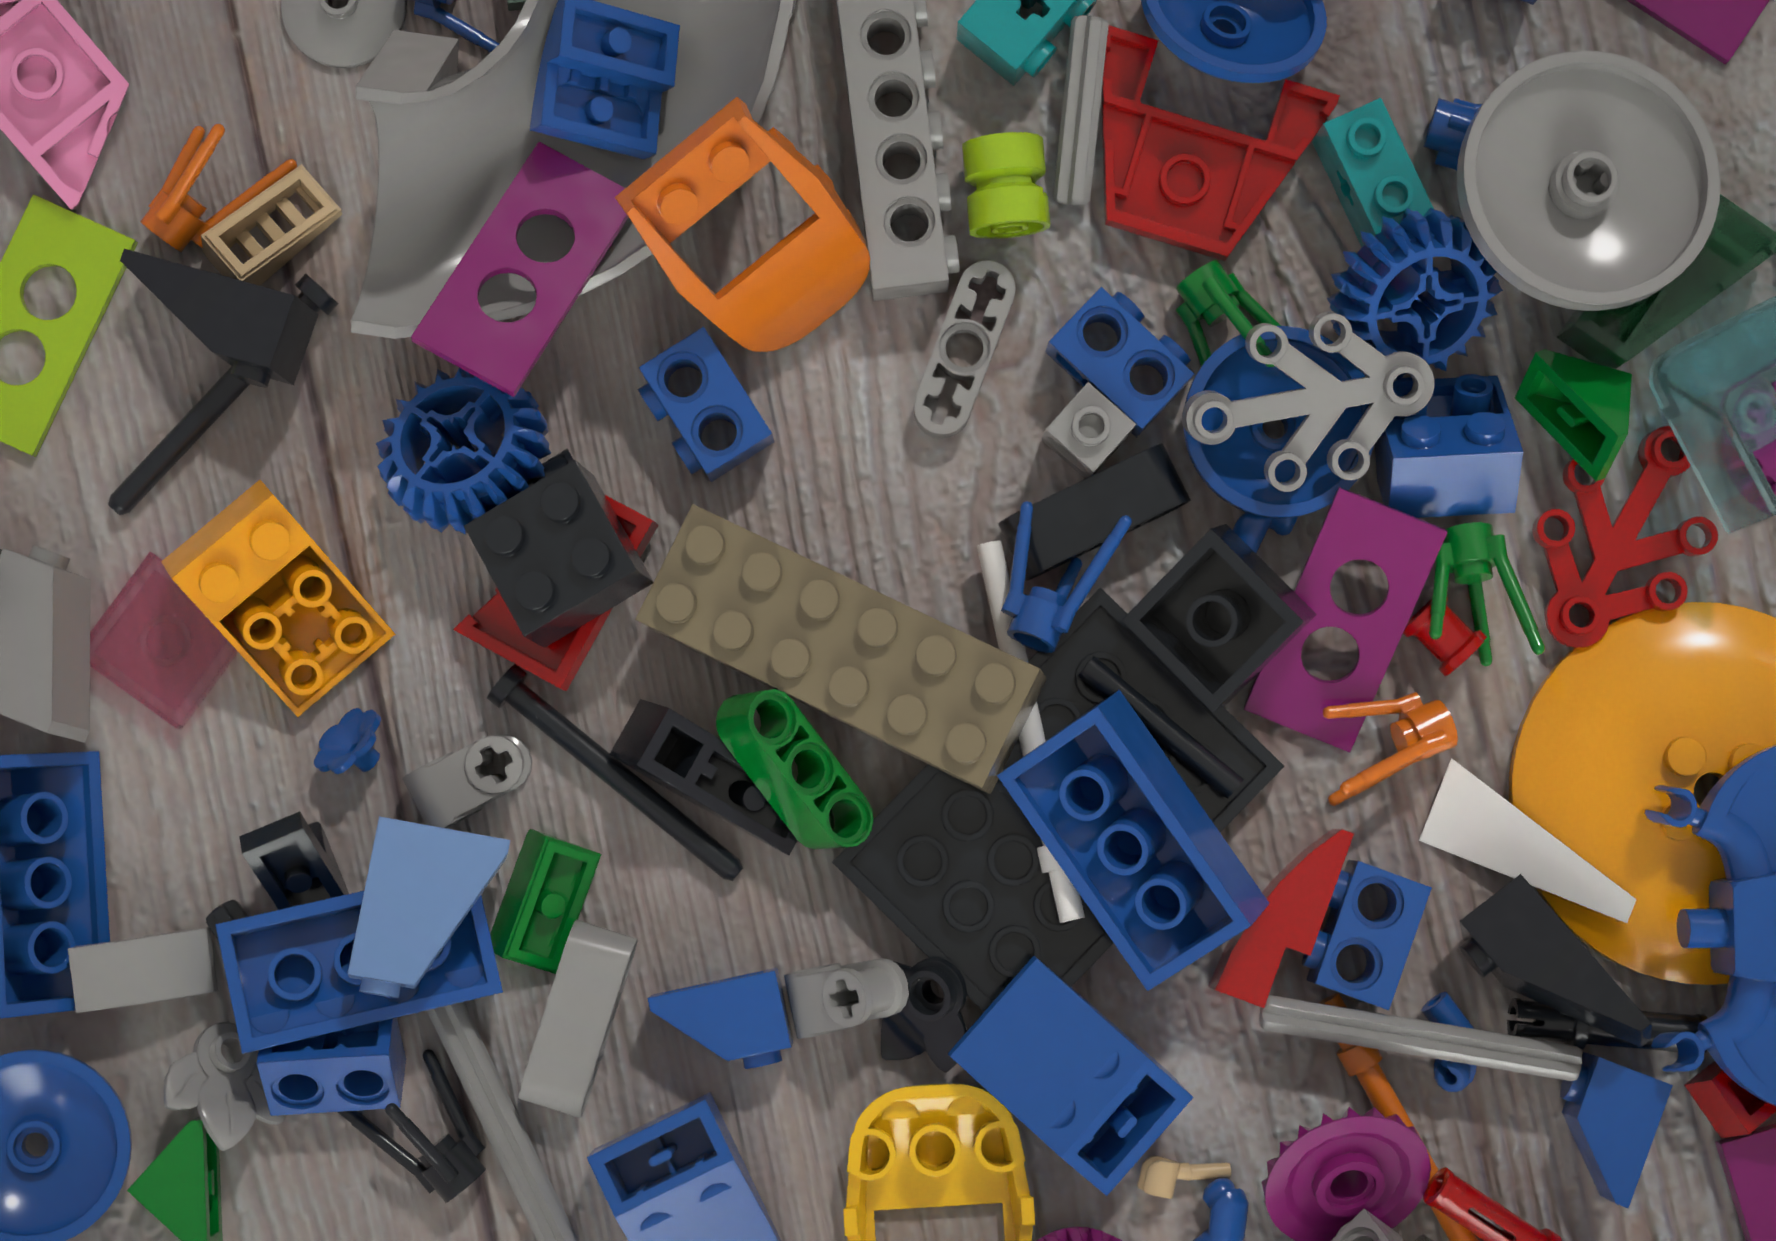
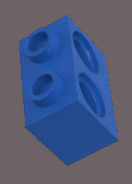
M1100 287L1051 338L1045 352L1078 384L1084 387L1089 382L1136 424L1131 433L1137 438L1190 382L1194 376V373L1187 367L1191 359L1170 337L1163 335L1158 340L1140 323L1145 318L1144 314L1127 296L1121 292H1116L1112 297L1103 287ZM1096 322L1109 325L1116 333L1117 345L1108 351L1092 349L1084 339V328ZM1141 365L1155 368L1162 376L1163 389L1153 395L1139 393L1130 382V371Z
M704 326L639 367L647 384L637 390L656 420L660 421L669 416L681 434V437L671 443L691 475L703 469L709 480L713 482L775 442L772 432ZM684 367L698 370L702 374V384L696 393L687 397H679L668 390L669 379L676 370ZM715 420H726L737 429L734 442L724 450H711L702 443L703 430L709 423Z
M1348 860L1345 870L1340 872L1329 903L1331 910L1323 931H1319L1311 956L1303 955L1302 965L1310 968L1306 980L1389 1010L1432 887L1360 861ZM1376 883L1384 889L1387 895V908L1379 918L1368 920L1361 914L1358 908V897L1364 887ZM1356 944L1366 955V968L1358 978L1346 981L1337 971V956L1346 946Z
M397 1018L258 1051L257 1067L271 1116L385 1109L387 1104L394 1103L401 1108L406 1056Z

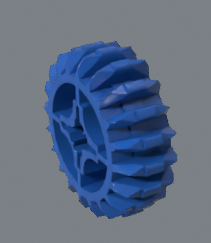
M1431 207L1424 216L1418 211L1406 208L1400 224L1393 218L1382 216L1380 233L1374 236L1371 233L1360 231L1362 243L1364 244L1357 253L1343 251L1345 262L1349 265L1348 269L1331 274L1334 285L1340 291L1327 298L1330 303V309L1334 313L1344 316L1350 322L1354 334L1385 356L1399 351L1410 352L1424 359L1428 365L1432 364L1436 369L1444 371L1447 370L1448 357L1453 353L1468 357L1465 343L1472 336L1486 337L1480 322L1483 318L1498 315L1494 303L1489 299L1503 290L1499 285V280L1494 276L1497 271L1488 263L1477 248L1465 225V221L1453 215L1447 217L1442 211L1434 210ZM1433 257H1449L1451 270L1440 271L1437 267H1433ZM1388 318L1392 323L1397 322V331L1379 330L1377 320ZM1331 320L1334 331L1340 336L1341 329L1339 324L1335 320ZM1406 373L1398 375L1396 379L1400 380Z
M461 368L458 369L454 378H450L447 373L437 369L434 384L427 387L414 381L415 393L417 395L410 401L396 399L397 410L400 412L398 418L382 420L385 428L384 431L389 437L376 443L379 455L383 459L377 467L380 470L381 478L387 484L388 494L398 506H403V510L411 519L418 521L420 524L426 521L432 529H436L441 533L451 525L455 531H460L466 535L467 532L464 525L530 487L527 484L528 480L545 477L544 466L539 460L551 454L549 442L544 437L549 432L547 421L538 410L539 405L529 391H525L522 387L515 397H512Z

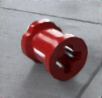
M1431 598L1409 619L1403 634L1406 637L1415 636L1440 662L1438 670L1444 676H1448L1482 645L1487 636L1481 630L1473 632L1446 605L1442 635L1439 639L1431 638L1429 635Z

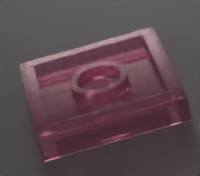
M150 551L91 630L90 667L173 727L182 729L232 662L238 651L171 579L161 563L164 559ZM231 611L222 621L236 638L242 642L244 638L234 623V611Z

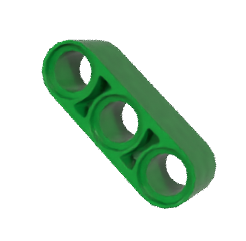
M776 689L732 695L723 701L716 717L719 737L794 837L803 846L811 849L847 848L858 846L867 839L874 821L872 808L867 798L795 702L785 692ZM755 709L761 720L759 732L754 725ZM793 759L798 769L797 781H795L792 775ZM830 810H832L835 820L833 830L829 822Z

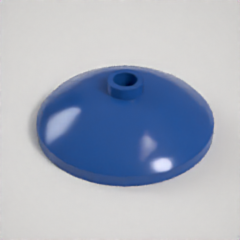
M1141 0L1148 24L1160 41L1175 56L1202 73L1231 82H1273L1300 72L1314 59L1323 42L1327 27V16L1323 0Z
M1277 326L1285 332L1288 343L1338 380L1345 381L1365 377L1361 370L1340 353H1329L1315 347L1310 340L1309 330L1291 326ZM1273 332L1262 333L1260 336L1268 348L1274 352L1277 347L1276 336ZM1240 334L1219 347L1204 362L1190 386L1186 402L1194 394L1206 390L1216 391L1226 396L1230 401L1304 387L1277 367H1268L1250 357L1245 347V339ZM1320 335L1321 340L1325 344L1334 343L1330 339ZM1370 404L1348 407L1343 411L1306 462L1307 475L1304 483L1298 489L1291 492H1283L1270 485L1264 475V465L1269 456L1284 448L1307 415L1281 419L1284 425V433L1281 438L1277 439L1268 437L1263 430V423L1237 427L1226 441L1215 445H1208L1197 441L1184 428L1185 443L1190 459L1202 480L1218 497L1231 506L1249 514L1266 518L1279 519L1304 516L1330 505L1338 487L1349 490L1358 480H1345L1335 475L1328 467L1327 454L1334 443L1349 437ZM1216 407L1206 410L1202 416V426L1208 431L1219 428L1223 422V413ZM1373 446V447L1371 448V450L1369 451L1370 457H1371V454H1372V451H1373L1374 446ZM1354 448L1344 450L1338 459L1340 469L1342 471L1353 469L1358 463V453ZM1292 460L1281 461L1276 466L1275 477L1278 482H1287L1293 478L1296 467Z
M34 1049L10 1052L0 1056V1241H66L94 1224L110 1208L123 1187L128 1174L132 1152V1134L129 1119L123 1103L114 1088L99 1072L85 1062L72 1056L49 1050ZM40 1133L47 1138L48 1150L45 1155L34 1156L27 1151L25 1143L29 1134Z

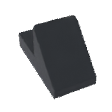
M300 811L239 836L242 855L278 910L349 894L323 827L319 822L308 825Z

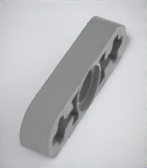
M989 260L976 262L969 266L960 278L914 400L915 421L919 428L931 437L944 439L957 435L966 426L1015 296L1014 278L1010 271L998 262ZM986 276L997 279L996 290L1005 295L1002 301L991 299L984 313L982 322L995 323L992 331H988L982 324L974 320L956 319L959 310H962L971 317L976 304L977 293L969 289L971 283L982 284ZM969 333L979 339L982 344L983 354L976 364L969 367H960L949 360L946 354V345L954 335ZM937 368H940L954 379L973 381L970 390L965 389L959 383L957 384L952 398V407L959 410L960 414L957 418L947 416L942 425L931 421L932 410L924 406L927 399L937 401L945 386L946 378L933 377Z

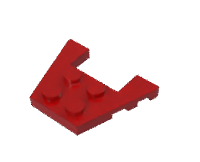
M1109 25L1101 92L1105 225L1226 261L1316 136L1322 124L1326 122L1334 111L1340 95L1285 79L1266 140L1241 134L1141 103L1140 99L1159 40Z

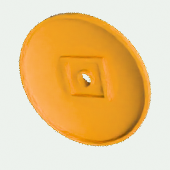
M1687 602L1669 611H1658L1652 608L1618 619L1609 624L1607 632L1598 642L1587 647L1573 648L1555 665L1531 699L1520 723L1513 746L1509 770V802L1637 900L1628 922L1625 923L1537 887L1535 888L1542 899L1577 938L1610 961L1634 972L1661 980L1685 984L1717 985L1729 982L1730 975L1713 973L1710 948H1683L1677 936V917L1680 910L1709 908L1710 882L1726 878L1721 856L1713 844L1692 833L1691 825L1688 824L1679 828L1654 823L1647 818L1645 810L1668 814L1671 808L1670 797L1665 792L1655 790V786L1664 785L1687 789L1694 795L1695 784L1701 776L1709 773L1721 779L1729 770L1749 756L1776 745V618L1741 606L1711 602Z

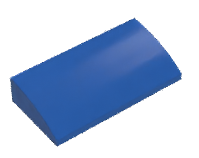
M364 891L215 924L242 1054L503 993L482 895L473 905L416 988L401 987L399 998L359 992L361 980L349 978L348 976Z

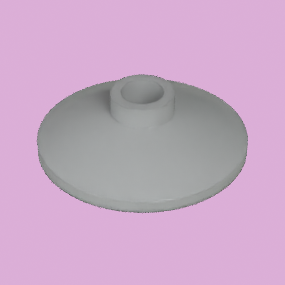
M281 0V14L283 24L290 39L303 54L322 65L335 68H352L372 62L393 30H402L406 18L407 3L406 0H349L346 6L335 9L329 6V0Z

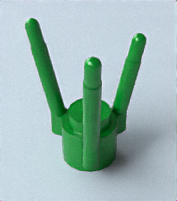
M1218 260L1211 261L1198 268L1176 287L1184 303L1175 311L1187 327L1201 367L1212 354L1200 320L1204 319L1208 326L1212 327L1228 318L1246 340V336L1253 326L1239 309L1241 306L1259 324L1269 323L1281 326L1243 288L1234 273L1229 275L1226 273ZM1259 336L1256 341L1258 353L1260 355L1271 354L1272 351L1268 348L1262 337ZM1265 364L1268 367H1274L1272 364Z
M1484 522L1464 523L1447 528L1448 533L1435 560L1430 611V637L1439 639L1442 635L1449 573H1453L1455 583L1468 584L1474 631L1481 630L1487 636L1478 648L1480 663L1483 666H1490L1492 664L1490 633L1482 582L1493 578L1492 568L1496 566L1532 651L1536 655L1543 654L1545 645L1509 561L1505 535H1494L1493 526Z

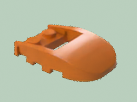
M738 97L729 102L615 196V199L629 217L677 292L734 341L754 352L775 351L789 346L811 333L852 299L865 282L870 270V255L862 232L849 209H846L837 194L833 181L818 164L814 166L798 152L793 143L773 127L766 131L755 122L746 103ZM769 162H772L815 213L715 294L677 254L670 243Z

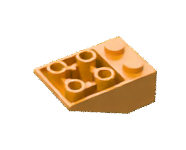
M258 480L161 561L171 579L297 717L303 714L396 635L261 480Z

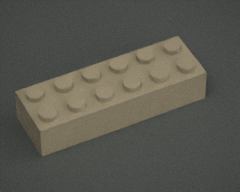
M692 504L635 618L641 624L772 689L785 692L789 697L989 794L992 793L999 779L997 775L1003 771L1047 680L1042 670L1034 665Z

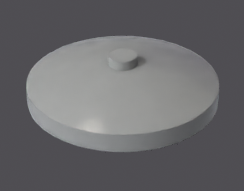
M1600 51L1563 52L1531 62L1514 72L1489 95L1475 113L1465 133L1458 158L1457 192L1460 209L1465 225L1481 254L1505 280L1517 289L1535 299L1566 309L1581 311L1616 309L1641 301L1664 288L1682 274L1703 249L1711 234L1720 202L1721 182L1717 152L1709 130L1695 106L1681 90L1659 72L1633 59L1613 53Z

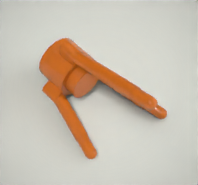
M215 124L201 143L205 136V129L202 126H196L183 146L164 185L148 205L150 209L140 222L180 252L184 250L190 240L203 248L201 241L203 233L297 168V162L294 159H288L204 222L200 217L207 208L188 194V192L215 151V147L225 133V128L221 124Z
M1414 692L1394 700L1349 703L1325 707L1322 714L1328 719L1399 714V720L1391 723L1390 726L1391 737L1398 752L1344 781L1340 785V790L1328 797V803L1331 806L1339 805L1413 763L1454 748L1458 742L1457 729L1445 704L1440 700H1433L1423 704L1418 693Z

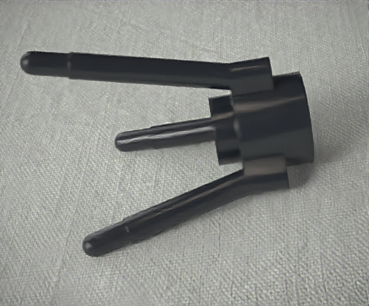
M427 1049L423 1052V1060L460 1140L456 1142L448 1133L432 1144L396 1104H387L385 1108L386 1114L422 1154L417 1159L357 1111L338 1113L412 1173L429 1194L436 1190L445 1203H447L471 1185L486 1170L476 1157L485 1149V1146L472 1132L434 1051Z

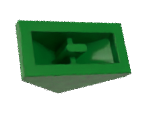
M1547 349L1535 352L1514 398L1596 482L1606 477L1628 435L1632 374Z
M198 1117L185 1125L127 1191L181 1241H223L220 1153L218 1147L207 1133L201 1118Z

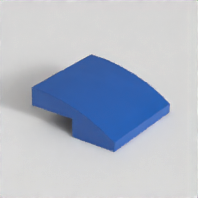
M558 0L541 57L532 106L530 131L644 160L656 155L662 92L675 86L680 25L594 0Z

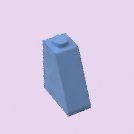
M379 816L348 969L349 978L361 980L359 992L399 998L401 987L416 988L505 862L510 840Z

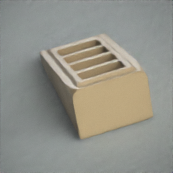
M301 164L201 235L203 252L222 276L260 286L342 215V210ZM295 192L314 212L307 219L288 200ZM275 209L293 228L286 234L269 216ZM255 226L272 243L265 249L249 233ZM235 243H238L250 257L244 264L230 250Z

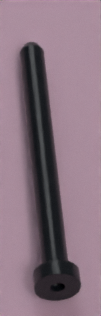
M306 273L295 284L301 291L297 297L316 313L321 309L329 315L339 304ZM233 366L228 369L110 495L108 505L117 514L124 515L130 513L250 385L230 375Z
M514 664L499 679L487 696V699L495 706L501 708L506 702L721 878L733 881L741 872L743 866L739 858L619 760L610 756L608 751L525 685L523 682L528 674L519 666Z

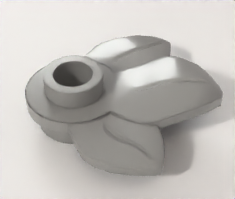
M220 1022L202 1031L195 1041L193 1053L173 1062L165 1076V1108L188 1110L197 1107L207 1133L219 1150L225 1151L238 1143L249 1132L256 1118L273 1125H279L285 1119L286 1115H270L257 1067V1051L242 1054L236 1024ZM222 1044L226 1045L232 1052L234 1063L228 1062L221 1053Z

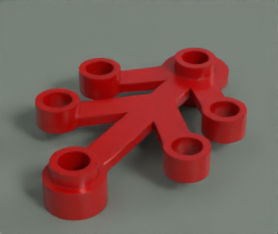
M1662 426L1648 433L1642 439L1638 448V459L1643 470L1613 525L1611 524L1600 487L1605 478L1597 482L1593 479L1590 485H1582L1576 480L1574 470L1578 463L1571 459L1565 465L1563 481L1566 487L1574 492L1593 561L1581 581L1569 546V542L1575 534V522L1569 513L1561 509H1551L1540 514L1535 519L1532 527L1533 537L1544 548L1556 593L1546 605L1545 623L1549 633L1559 643L1572 648L1587 647L1598 642L1605 635L1609 622L1612 619L1652 608L1658 611H1669L1680 607L1685 602L1688 594L1686 582L1680 575L1674 572H1663L1654 575L1646 582L1644 587L1605 595L1618 571L1679 554L1691 557L1700 556L1710 552L1718 541V531L1714 523L1700 516L1681 522L1674 530L1635 540L1669 478L1685 472L1694 460L1695 445L1685 430L1676 426ZM1666 439L1674 441L1679 446L1680 455L1676 462L1666 460L1661 453V444ZM1548 518L1558 519L1563 525L1564 533L1558 541L1551 540L1544 532V523ZM1691 525L1700 527L1705 534V542L1701 548H1695L1687 541L1686 533ZM1661 580L1670 582L1675 589V596L1671 603L1662 602L1656 595V586ZM1574 604H1581L1588 610L1589 620L1584 627L1575 626L1569 618V611Z

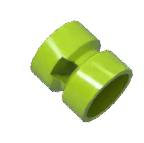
M1028 132L995 133L979 136L962 144L964 179L966 183L976 187V190L967 196L969 235L985 239L1013 238L1036 234L1050 228L1047 193L1043 192V187L1035 183L1046 173L1042 136Z

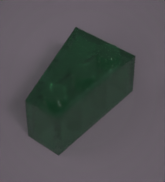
M1720 194L1717 216L1711 234L1698 256L1682 274L1658 292L1631 305L1601 311L1575 310L1556 338L1589 361L1617 369L1776 253V232Z

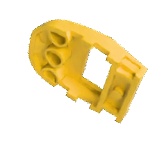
M958 1083L905 1086L887 1092L871 1102L858 1118L850 1138L847 1172L849 1173L846 1207L843 1209L844 1232L848 1241H876L874 1211L992 1203H1002L1004 1241H1032L1033 1225H1035L1034 1197L1030 1195L1024 1166L1025 1156L1019 1130L1008 1109L992 1094L974 1086Z

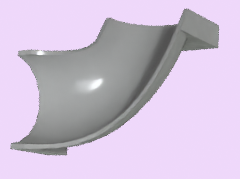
M526 0L516 23L500 44L477 66L458 73L459 39L393 30L356 85V100L369 101L375 114L378 137V191L369 261L360 297L351 319V333L392 339L412 336L538 141L626 188L736 97L746 103L753 120L759 124L775 85L786 42L789 19L792 17L797 0H594L680 25L675 86L662 92L657 153L645 160L530 131L532 106L541 57L558 0ZM548 214L537 215L528 219L520 227L517 234V244L524 255L534 261L544 263L554 262L563 258L571 250L575 239L574 233L567 222L557 216ZM629 218L580 295L621 276L652 255ZM503 273L493 276L484 283L479 292L478 302L487 316L496 321H503L530 313L536 303L537 295L531 283L522 276Z

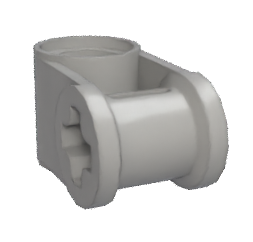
M491 735L481 738L455 753L451 752L410 772L402 779L426 825L449 828L483 809L482 806L522 785L531 773L532 757L529 748L522 740L512 735ZM492 748L497 754L508 752L511 755L513 762L505 767L507 779L502 774L490 775L487 772L486 765L493 761Z
M879 958L846 965L833 963L784 975L797 1039L829 1034L856 1027L867 1020L893 1016L902 1011L906 1006L909 996L908 982L903 970L890 959Z

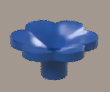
M360 708L347 712L338 725L330 727L322 735L319 741V748L321 750L314 759V766L321 772L331 770L334 774L345 772L353 764L362 772L371 770L380 758V753L373 748V745L376 741L375 732L380 725L381 716L374 710L363 712Z

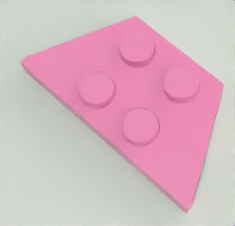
M0 0V130L72 211L81 201L128 91L129 83L58 0Z

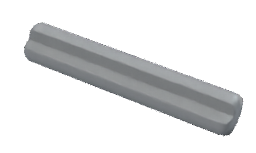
M1080 15L1073 17L1071 20L1053 189L1054 201L1060 204L1086 205L1090 201L1109 26L1107 20L1097 16Z

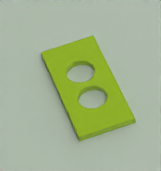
M34 194L0 262V340L8 334L18 331L30 332L36 335L45 350V363L40 374L26 384L10 385L0 379V441L36 457L124 274L126 266L120 261L123 250L134 251L138 242ZM55 266L63 268L72 275L76 284V298L73 306L66 314L56 319L43 320L36 318L27 309L24 301V289L28 279L36 271L45 267Z

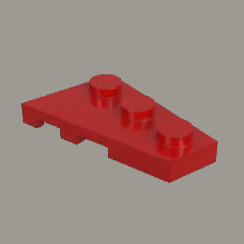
M605 495L641 558L658 524L652 519ZM496 588L495 591L497 593L473 616L468 614L453 629L567 692L613 608L544 648L523 636L498 588Z

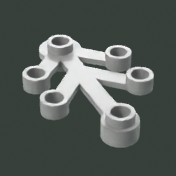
M1323 312L1317 315L1309 326V337L1313 345L1325 352L1340 353L1367 375V377L1340 381L1288 343L1285 332L1281 328L1269 323H1261L1254 326L1246 336L1245 347L1248 354L1260 363L1274 365L1304 388L1230 401L1226 396L1216 391H1201L1191 396L1186 402L1182 412V422L1185 430L1194 439L1204 444L1215 445L1226 441L1237 427L1307 415L1284 448L1269 456L1264 465V475L1268 483L1280 491L1291 492L1298 489L1304 483L1307 475L1306 462L1343 411L1348 407L1370 404L1349 437L1334 443L1327 454L1328 467L1335 475L1345 480H1356L1367 472L1370 466L1369 451L1395 416L1413 415L1422 410L1430 401L1434 391V376L1428 363L1418 355L1404 351L1394 352L1385 356L1354 334L1350 322L1344 316L1334 312ZM1335 320L1341 329L1340 336L1334 343L1325 344L1320 337L1321 327L1327 321ZM1264 332H1273L1277 339V347L1269 355H1260L1256 349V341ZM1408 373L1413 380L1412 389L1405 396H1397L1393 390V382L1398 375ZM1213 407L1219 408L1223 413L1222 424L1215 430H1205L1202 426L1204 412ZM1349 448L1356 449L1358 453L1357 465L1351 470L1342 471L1338 464L1340 454ZM1292 460L1296 467L1293 478L1287 482H1278L1275 477L1276 466L1281 461Z

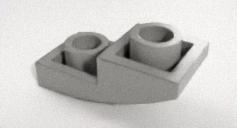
M209 927L68 948L76 1013L171 1000L218 991Z

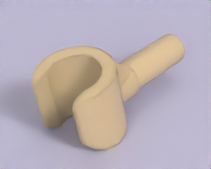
M1150 1156L1142 1163L1137 1186L1147 1194L1172 1199L1177 1179L1187 1181L1218 1178L1230 1179L1231 1165L1230 1163H1179L1160 1156Z

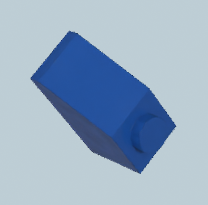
M778 967L661 992L648 997L651 1012L726 1061L742 1058L745 1069L782 1061L780 1050L791 1048L793 1045Z
M1583 1052L1578 1079L1575 1081H1562L1560 1097L1566 1100L1562 1114L1599 1195L1629 1209L1673 1085L1601 1057Z

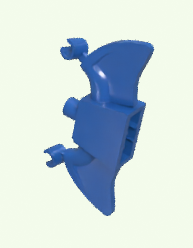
M1773 745L1749 756L1729 770L1709 791L1700 807H1697V801L1689 790L1658 785L1654 789L1659 792H1665L1670 797L1671 808L1668 814L1652 810H1645V814L1649 820L1658 824L1679 828L1689 824L1692 826L1693 834L1709 841L1717 848L1721 856L1726 878L1710 882L1709 908L1680 910L1677 917V936L1683 948H1710L1713 973L1730 975L1725 1000L1721 1009L1713 1016L1698 1023V1032H1665L1656 1036L1651 1046L1652 1048H1666L1676 1044L1678 1058L1673 1064L1662 1068L1666 1072L1696 1070L1703 1062L1705 1050H1708L1718 1066L1739 1086L1760 1100L1776 1106V745Z

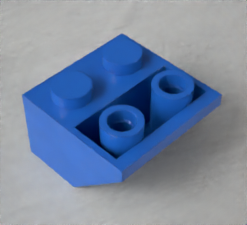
M1467 374L1456 378L1434 379V391L1428 404L1413 415L1395 416L1375 443L1377 482L1383 504L1416 518L1515 513L1523 449L1498 375L1481 376ZM1411 377L1401 378L1393 382V390L1397 396L1407 395L1413 386Z

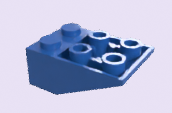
M1035 956L1028 961L948 1052V1055L1059 1157L1106 1196L1194 1098L1168 1070Z
M711 1092L595 1148L587 1156V1160L612 1213L628 1241H781Z

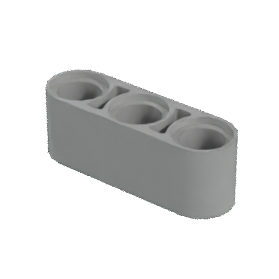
M577 919L575 920L567 938L519 1090V1099L578 1118L582 1117L634 958L638 942L637 938Z

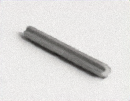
M1274 995L1268 996L1264 1008L1260 1007L1259 1025L1266 1031L1566 1081L1577 1080L1581 1070L1582 1051L1574 1045Z
M461 1002L428 1010L427 1013L536 1240L579 1241L465 1003Z

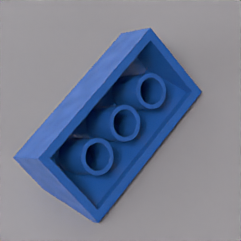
M1120 690L997 775L1147 991L1252 926L1270 904Z
M99 751L0 755V1019L75 1011L68 948L110 942Z

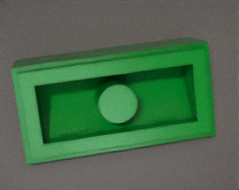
M533 829L528 830L490 933L494 953L501 958L556 974L567 938L575 920L579 918L602 854Z

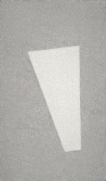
M1451 758L1419 841L1514 879L1521 874L1534 887L1622 922H1628L1637 899Z

